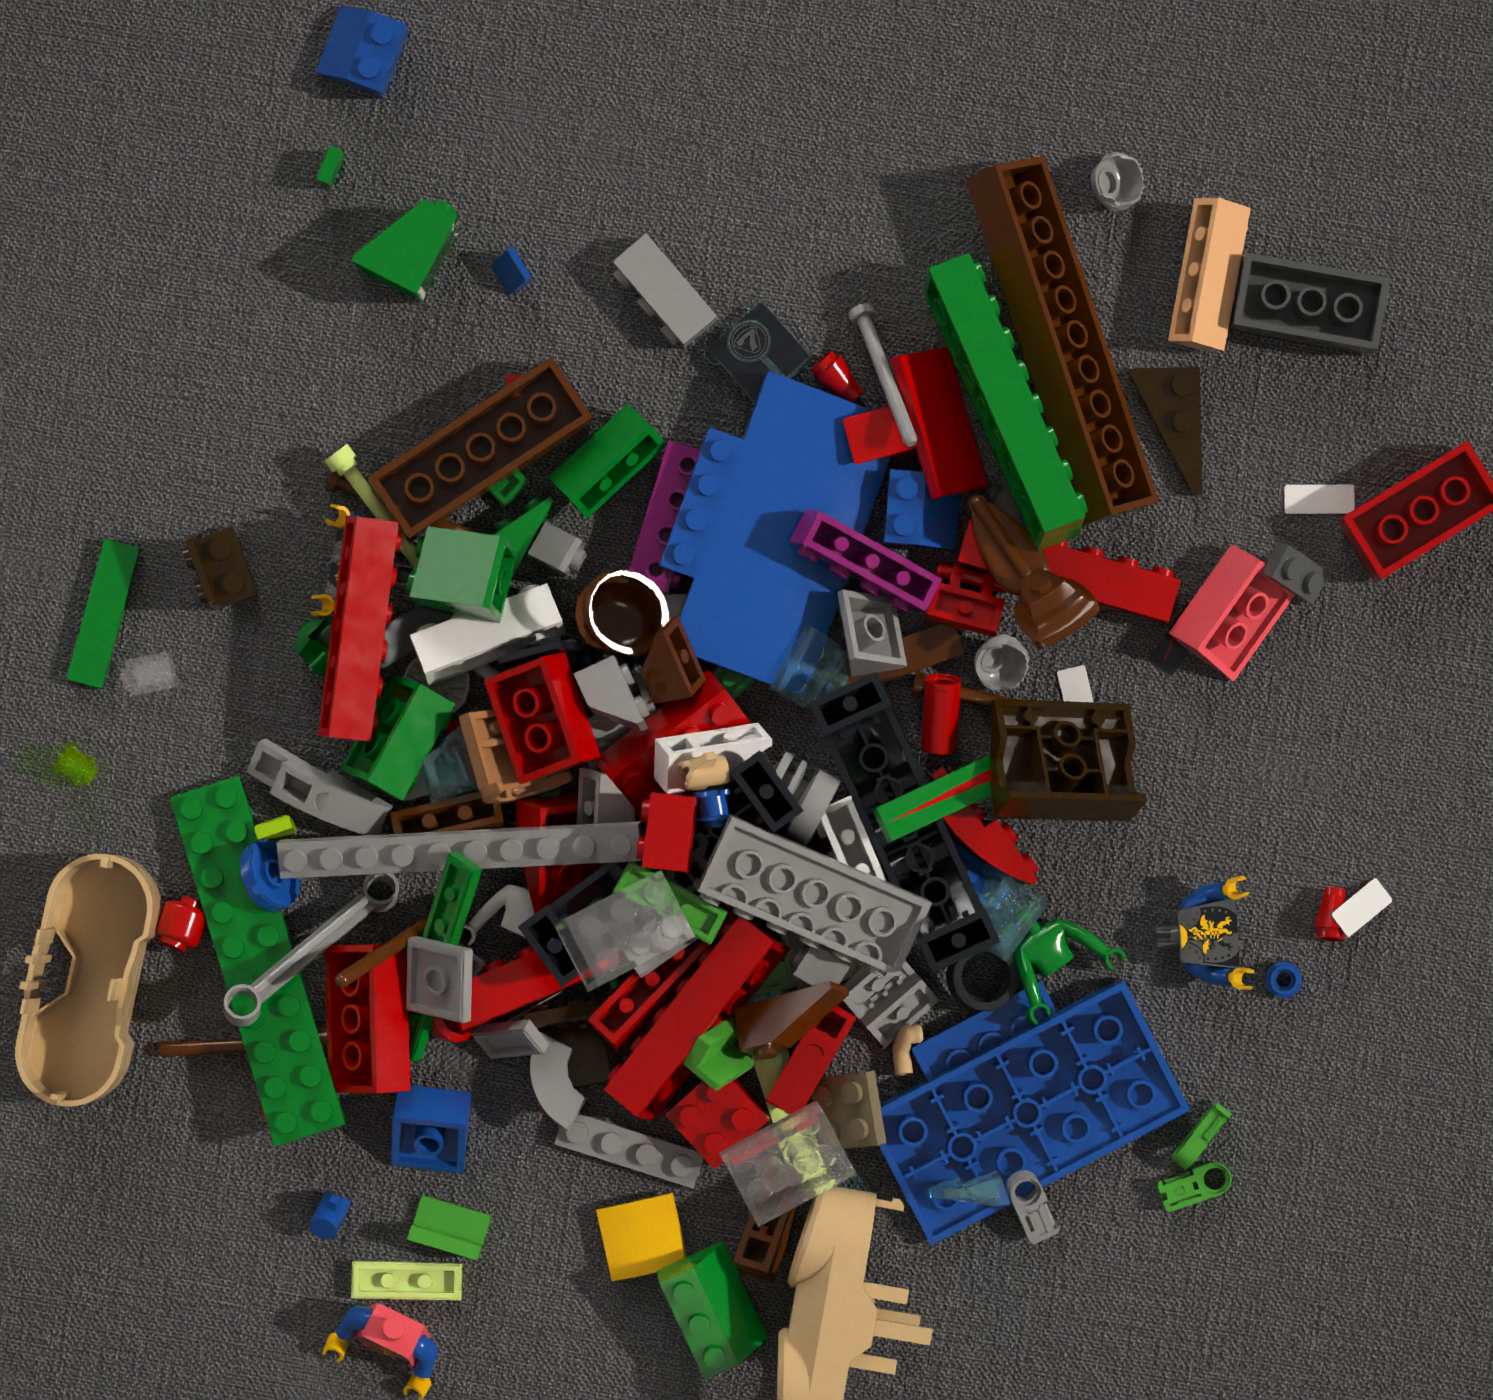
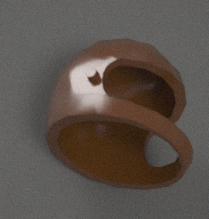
M615 570L598 575L584 588L576 602L574 619L578 632L589 646L606 656L614 655L619 658L643 656L650 651L656 634L669 621V611L664 595L653 581L637 572Z

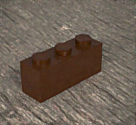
M480 792L390 812L394 834L509 828L505 803L486 804L483 802Z

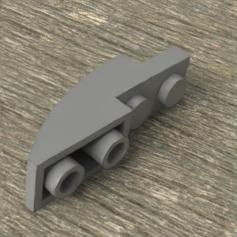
M266 738L258 742L246 771L248 774L272 787L270 794L287 804L323 821L363 835H381L393 807L332 770L324 773Z

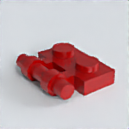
M939 562L936 576L949 579V584L940 582L927 608L925 619L991 637L996 636L1005 599L991 595L992 591L1003 594L1007 592L1000 587L988 571L981 573L964 568L965 564L954 562L951 565ZM960 583L981 587L980 593L960 588Z

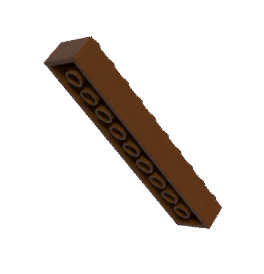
M1039 156L994 165L965 179L1036 393L1043 405V414L1047 426H1051L1056 434L1058 446L1055 448L1060 459H1066L1073 474V479L1070 482L1075 493L1080 492L1086 502L1088 512L1085 513L1086 517L1082 526L1124 515L1159 502L1045 157Z

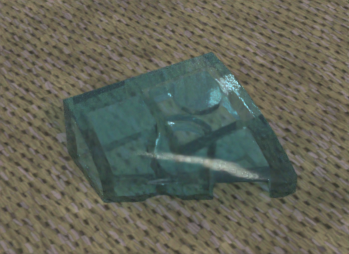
M461 725L455 731L453 730L445 738L444 742L422 761L424 781L431 803L478 788Z
M986 862L982 867V873L985 876L982 893H977L983 908L986 909L1000 940L999 943L986 949L1007 962L1049 903L1043 896L1022 886L1012 876Z
M997 1170L963 1183L957 1177L927 1188L930 1198L988 1206L1010 1204L1003 1181Z

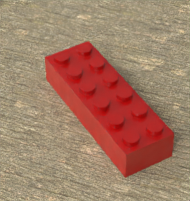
M739 916L737 919L732 918L727 922L720 933L723 936L715 948L709 947L698 960L700 967L692 977L687 976L680 982L675 990L676 998L669 1006L664 1005L656 1013L652 1020L654 1026L647 1035L642 1034L634 1041L630 1048L632 1052L630 1057L624 1064L619 1063L608 1075L607 1080L609 1083L604 1090L636 1117L654 1121L659 1118L693 1074L690 1069L683 1065V1062L697 1038L735 1014L734 1008L747 1005L791 949L758 921L748 920Z

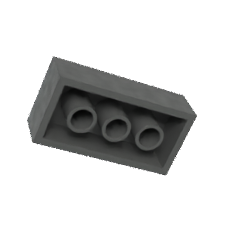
M1248 252L1243 255L1229 325L1230 330L1370 355L1378 350L1391 278Z

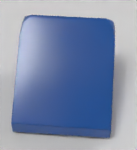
M508 248L493 262L492 268L509 295L532 283V277L515 248Z

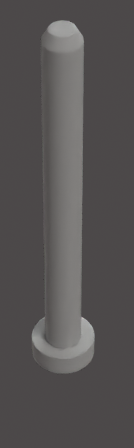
M868 303L857 305L849 311L851 323L860 328L903 443L908 447L914 446L917 442V436L872 322L875 318L873 306Z

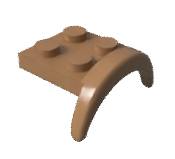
M494 709L469 712L459 716L473 772L484 803L502 804L521 800L550 791L572 781L573 776L571 772L566 771L519 785Z

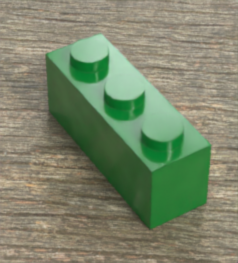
M627 403L548 478L577 510L588 519L667 444L655 429Z

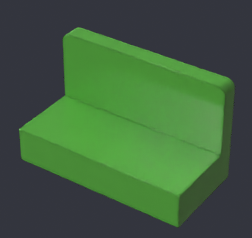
M735 1014L699 1036L683 1062V1065L716 1091L752 1069L755 1064L753 1059L734 1045L738 1038Z
M423 1195L420 1199L414 1222L410 1227L407 1240L478 1260L491 1216L480 1211Z

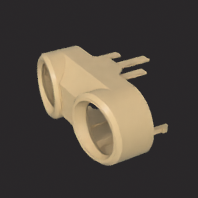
M827 1184L817 1189L787 1279L790 1287L795 1288L788 1328L784 1327L778 1332L777 1400H843L849 1367L895 1375L897 1359L862 1354L872 1346L873 1336L930 1346L933 1329L919 1326L921 1315L880 1309L874 1305L875 1299L907 1304L909 1289L864 1282L875 1207L904 1211V1205L900 1199L893 1197L892 1201L877 1199V1193Z

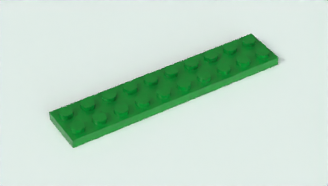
M238 775L170 797L227 991L239 984H252L293 950L282 910L271 912L258 906L249 896L242 882L240 872L241 854L246 846L259 840L255 833L254 827H256L243 781L241 776ZM299 972L261 1004L260 1015L253 1024L239 1027L274 1147L347 1125L301 972ZM239 995L231 1000L233 1011L236 1015L246 1016L256 1009L253 999L248 996Z

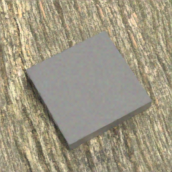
M418 936L408 938L406 1010L462 1024L471 1021L473 949Z

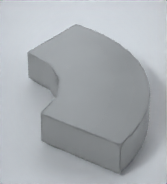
M540 1032L549 1043V1046L544 1054L531 1055L530 1076L532 1086L545 1113L558 1126L568 1132L586 1101V1098L573 1087L569 1079L568 1063L573 1051L572 1048Z

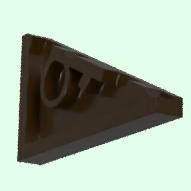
M1200 367L1130 368L1129 377L1134 382L1148 413L1156 424L1168 451L1171 452L1181 471L1180 474L1194 496L1202 495Z

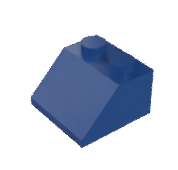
M341 5L315 73L384 99L409 34L407 25L373 11Z
M890 469L883 545L956 551L960 494L932 500L924 472Z
M410 1085L411 1091L397 1092L392 1119L391 1165L464 1173L472 1092Z

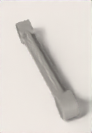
M392 873L368 874L363 881L362 893L252 984H239L227 991L223 1006L226 1019L231 1024L239 1027L253 1024L258 1019L261 1004L371 912H384L396 904L399 893L397 878ZM383 881L392 887L393 896L387 900L378 901L369 896L367 889L373 882ZM245 995L253 999L256 1009L249 1015L239 1016L229 1009L230 1001L236 996Z

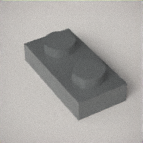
M1281 541L1277 542L1262 571L1263 575L1302 601L1312 605L1330 573L1290 545Z

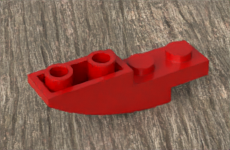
M944 767L930 775V777L935 781L954 772V770L952 769L947 773ZM976 802L942 818L953 834L968 849L995 869L1029 884L1038 881L1034 875L1039 870L1037 865L1027 852L1022 855L1013 844L1018 838L1007 822L1000 825L996 819L984 827L980 821L986 817Z

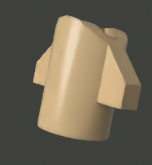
M708 752L696 759L684 760L678 763V769L685 781L684 784L687 790L707 791L709 786L722 785L729 782V765L724 755L715 756L714 752Z

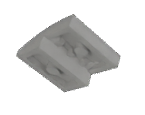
M906 961L898 977L888 972L885 977L868 971L864 966L842 985L847 987L849 995L843 1001L884 1048L895 1040L901 1026L907 1023L911 1026L940 1001Z

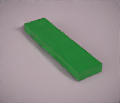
M104 539L67 674V680L101 689L104 688L141 548Z

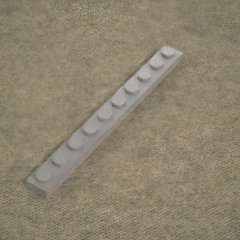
M641 821L279 840L276 843L280 879L443 871L448 853L456 851L481 869L642 861V859H636L639 836L642 837Z

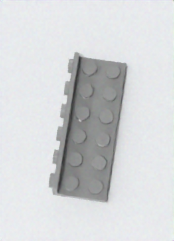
M731 814L726 821L701 878H696L693 884L697 891L701 892L699 898L712 905L719 906L722 901L733 906L732 912L745 919L753 920L754 916L766 920V926L778 933L786 935L787 931L790 930L801 935L799 940L804 944L819 949L821 944L834 949L832 954L837 958L852 963L854 958L867 963L865 969L882 977H885L887 972L898 977L932 904L921 896Z

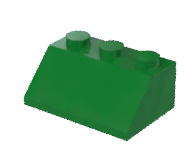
M391 674L375 705V712L378 714V726L375 734L371 736V742L355 740L340 770L389 796L403 801L405 796L414 789L417 782L416 776L423 763L427 762L432 756L435 748L434 743L439 733L450 723L452 718L451 711L455 703L421 683Z
M723 1240L656 1271L659 1284L705 1380L739 1365L768 1339L764 1326Z

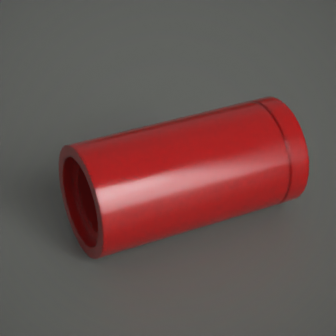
M935 673L925 677L921 749L927 753L945 755L957 751L962 681L958 676Z

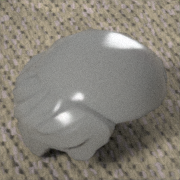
M1119 152L1106 154L1101 162L1093 168L1090 178L1093 193L1111 211H1122L1134 205L1141 199L1142 190L1145 188L1142 184L1144 177L1142 176V168L1139 167L1138 160Z
M1001 634L992 637L977 650L974 658V669L979 676V681L987 689L1012 690L1019 686L1020 682L1024 681V676L1029 670L1028 662L1030 658L1027 650L1021 645L1019 640L1007 634Z

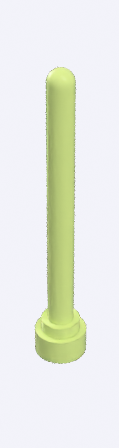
M348 444L324 460L332 472L336 471L339 476H345L376 519L394 521L374 490L355 465L358 464L354 459L356 454ZM401 532V545L399 549L416 571L419 557H416V546L413 542L409 544Z

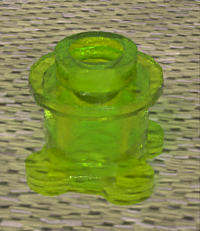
M69 742L53 766L51 773L57 776H65L75 782L74 787L79 788L82 784L89 786L99 770V767L95 765L97 757L94 755L88 757L77 750V745Z

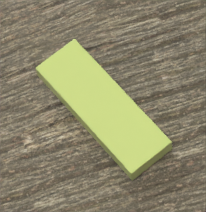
M353 1260L351 1298L462 1300L463 1263Z

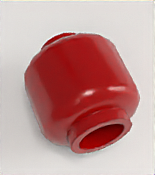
M183 895L180 901H166L156 925V934L159 936L158 942L182 953L185 952L186 948H195L207 925L205 914L200 910L202 904Z

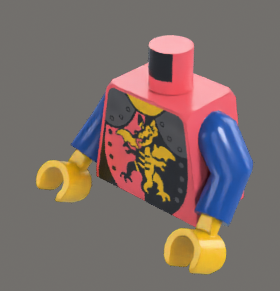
M375 1303L368 1307L359 1305L352 1307L336 1329V1332L328 1336L322 1352L323 1355L328 1350H334L338 1353L336 1362L342 1361L349 1341L352 1339L413 1369L414 1374L404 1387L403 1393L407 1396L410 1390L414 1389L419 1394L418 1400H422L432 1385L429 1377L431 1376L438 1353V1347L430 1339V1334L426 1327L380 1303Z

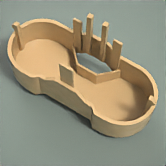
M91 854L80 857L66 865L54 878L49 888L41 927L37 929L32 954L26 955L25 963L29 964L26 981H21L19 989L24 990V999H22L19 1013L22 1016L15 1046L16 1066L27 1088L38 1098L51 1105L72 1107L103 1098L119 1085L130 1065L135 1043L128 1031L146 946L148 942L158 936L156 934V925L162 911V903L158 887L151 875L140 864L127 857L114 854ZM56 932L70 952L72 961L65 993L40 1009V988H45L47 980L42 979L45 963L51 962L52 955L47 953L50 944L53 943Z

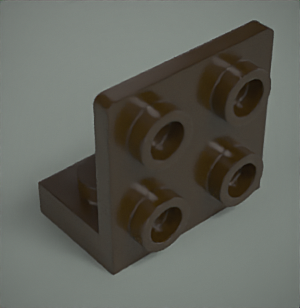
M233 526L199 539L192 535L184 537L187 546L181 548L188 568L196 571L200 581L194 582L201 603L205 602L211 608L221 610L259 595Z

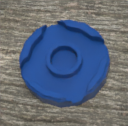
M262 839L246 846L241 854V878L247 893L258 906L266 911L278 912L296 901L299 895L300 881L299 878L280 879L277 842Z

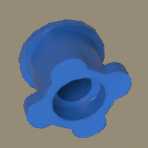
M731 789L693 792V797L698 798L700 818H696V822L704 821V829L725 826L726 819L729 817L727 795L731 794Z

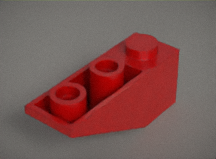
M836 1006L801 1038L766 1101L798 1119L857 1017Z

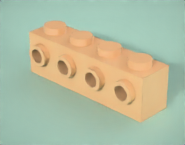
M1194 198L1168 341L1197 350L1224 351L1251 208L1221 198Z

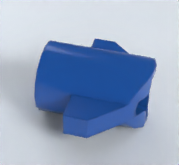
M325 1191L309 1223L311 1232L321 1239L334 1238L351 1205V1201L330 1191Z

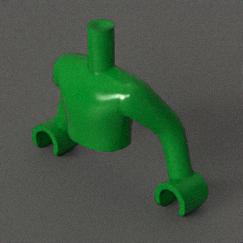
M1028 908L1016 915V918L1028 934L1014 948L1013 955L1030 1004L1026 1008L1025 1018L1032 1025H1038L1037 1020L1034 1018V1010L1036 1008H1040L1046 1017H1050L1051 1013L1050 1008L1042 1003L1032 965L1045 978L1068 963L1074 955L1067 945L1066 937L1075 940L1100 957L1101 965L1107 970H1114L1109 962V957L1112 953L1117 956L1120 962H1125L1126 960L1125 953L1118 948L1110 949L1091 932L1067 920L1055 918L1039 926Z

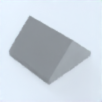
M844 589L838 591L839 612L851 677L906 667L907 662L897 609L889 604L891 598L885 596L877 597L868 593Z

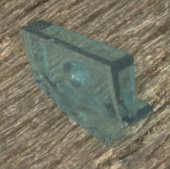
M805 625L769 688L800 707H810L809 702L849 684L845 663L848 658L847 651L841 650L838 643L814 627Z

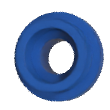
M1289 962L1273 964L1265 975L1266 988L1272 995L1278 998L1292 997L1299 991L1302 984V976L1299 969ZM1280 973H1286L1289 976V983L1285 987H1280L1276 982V978Z

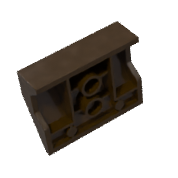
M994 698L991 707L990 790L995 817L1131 821L1147 802L1145 794L1135 791L1131 762L1136 740L1129 704Z

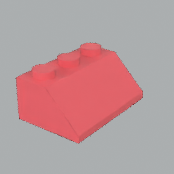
M1231 544L1182 615L1177 619L1169 634L1191 653L1234 682L1295 595L1262 574L1266 564L1260 559Z

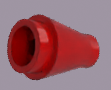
M832 350L825 354L810 369L815 374L814 380L839 398L852 402L863 392L841 354L837 356Z
M1338 887L1324 888L1323 898L1313 929L1316 930V939L1328 942L1345 941L1346 934L1332 917V913L1346 902V889Z

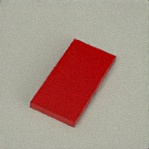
M948 347L901 355L890 359L902 400L917 436L915 445L931 499L974 491L989 486Z

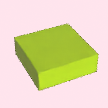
M288 815L255 825L256 827H254L259 841L262 839L275 840L297 832L294 820Z

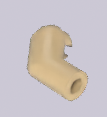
M909 1023L901 1026L894 1040L892 1054L896 1076L913 1074L911 1044H919L923 1041L922 1026L919 1024L909 1026Z

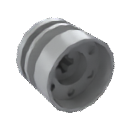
M786 751L784 756L772 768L804 811L788 822L784 837L806 847L841 780L821 769L810 782L803 779L807 762L802 760L795 774L788 771L787 768L794 755Z

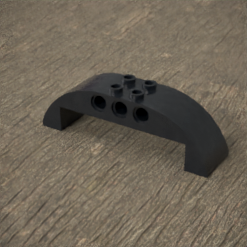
M877 672L809 702L833 760L854 802L890 884L921 896L932 903L916 936V940L932 973L999 943V937L986 909L983 908L943 819L941 818L887 843L875 818L873 809L926 785L892 711V705Z
M760 750L730 771L727 784L715 785L708 789H731V794L727 795L729 815L731 814L772 833L778 831L804 811ZM698 806V811H697V818H700V817H699V806ZM704 821L696 822L690 873L647 869L692 893L697 890L693 885L695 879L701 878L724 827L704 829ZM633 861L642 866V861ZM628 862L606 863L556 901L545 906L518 926L561 987L640 932L646 922L659 918L612 893Z

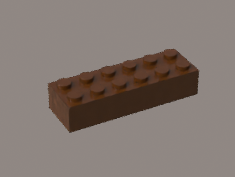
M550 357L369 476L368 481L393 520L399 522L398 527L410 544L425 534L428 526L436 527L592 423L593 417L557 363Z

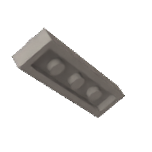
M578 1113L568 1132L559 1127L554 1143L555 1145L694 1189L703 1161V1157L697 1150L582 1113Z

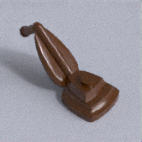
M974 495L965 505V512L968 516L972 517L974 535L980 553L988 570L1000 587L1012 595L1019 596L1014 606V614L1020 629L1029 642L1038 649L1049 647L1076 632L1099 612L1100 606L1088 589L1072 579L1059 577L1049 572L1048 559L1043 550L1037 552L1029 532L1017 520L998 506L987 502L981 495Z

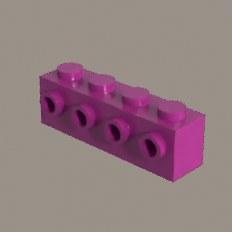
M669 440L629 571L640 573L653 581L663 594H669L671 587L678 589L682 574L660 567L659 564L700 452L699 449Z
M805 510L789 541L799 547L797 553L800 556L817 563L818 559H821L830 564L828 571L846 580H848L849 576L861 582L859 585L860 589L877 597L880 593L891 598L889 602L891 606L905 613H909L910 610L926 611L942 578L819 510Z

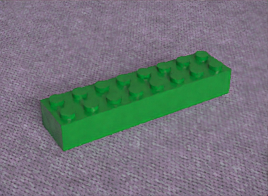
M966 253L928 268L923 292L1038 552L1078 536L1088 509L1083 495L1080 492L1075 493L1070 480L1073 479V474L1066 459L1061 460L1055 447L1058 446V440L1051 426L1046 427L1041 414L1044 413L1042 402L1036 392L1031 394L1026 381L1029 380L1027 368L1022 360H1016L1012 348L1015 347L1012 334L1008 327L1002 328L997 317L1000 315L998 302L993 294L988 296L983 285L986 282L983 268L979 262H973L970 253Z

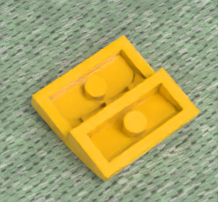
M673 1193L642 1198L633 1202L596 1210L612 1282L656 1273L657 1270L687 1257Z

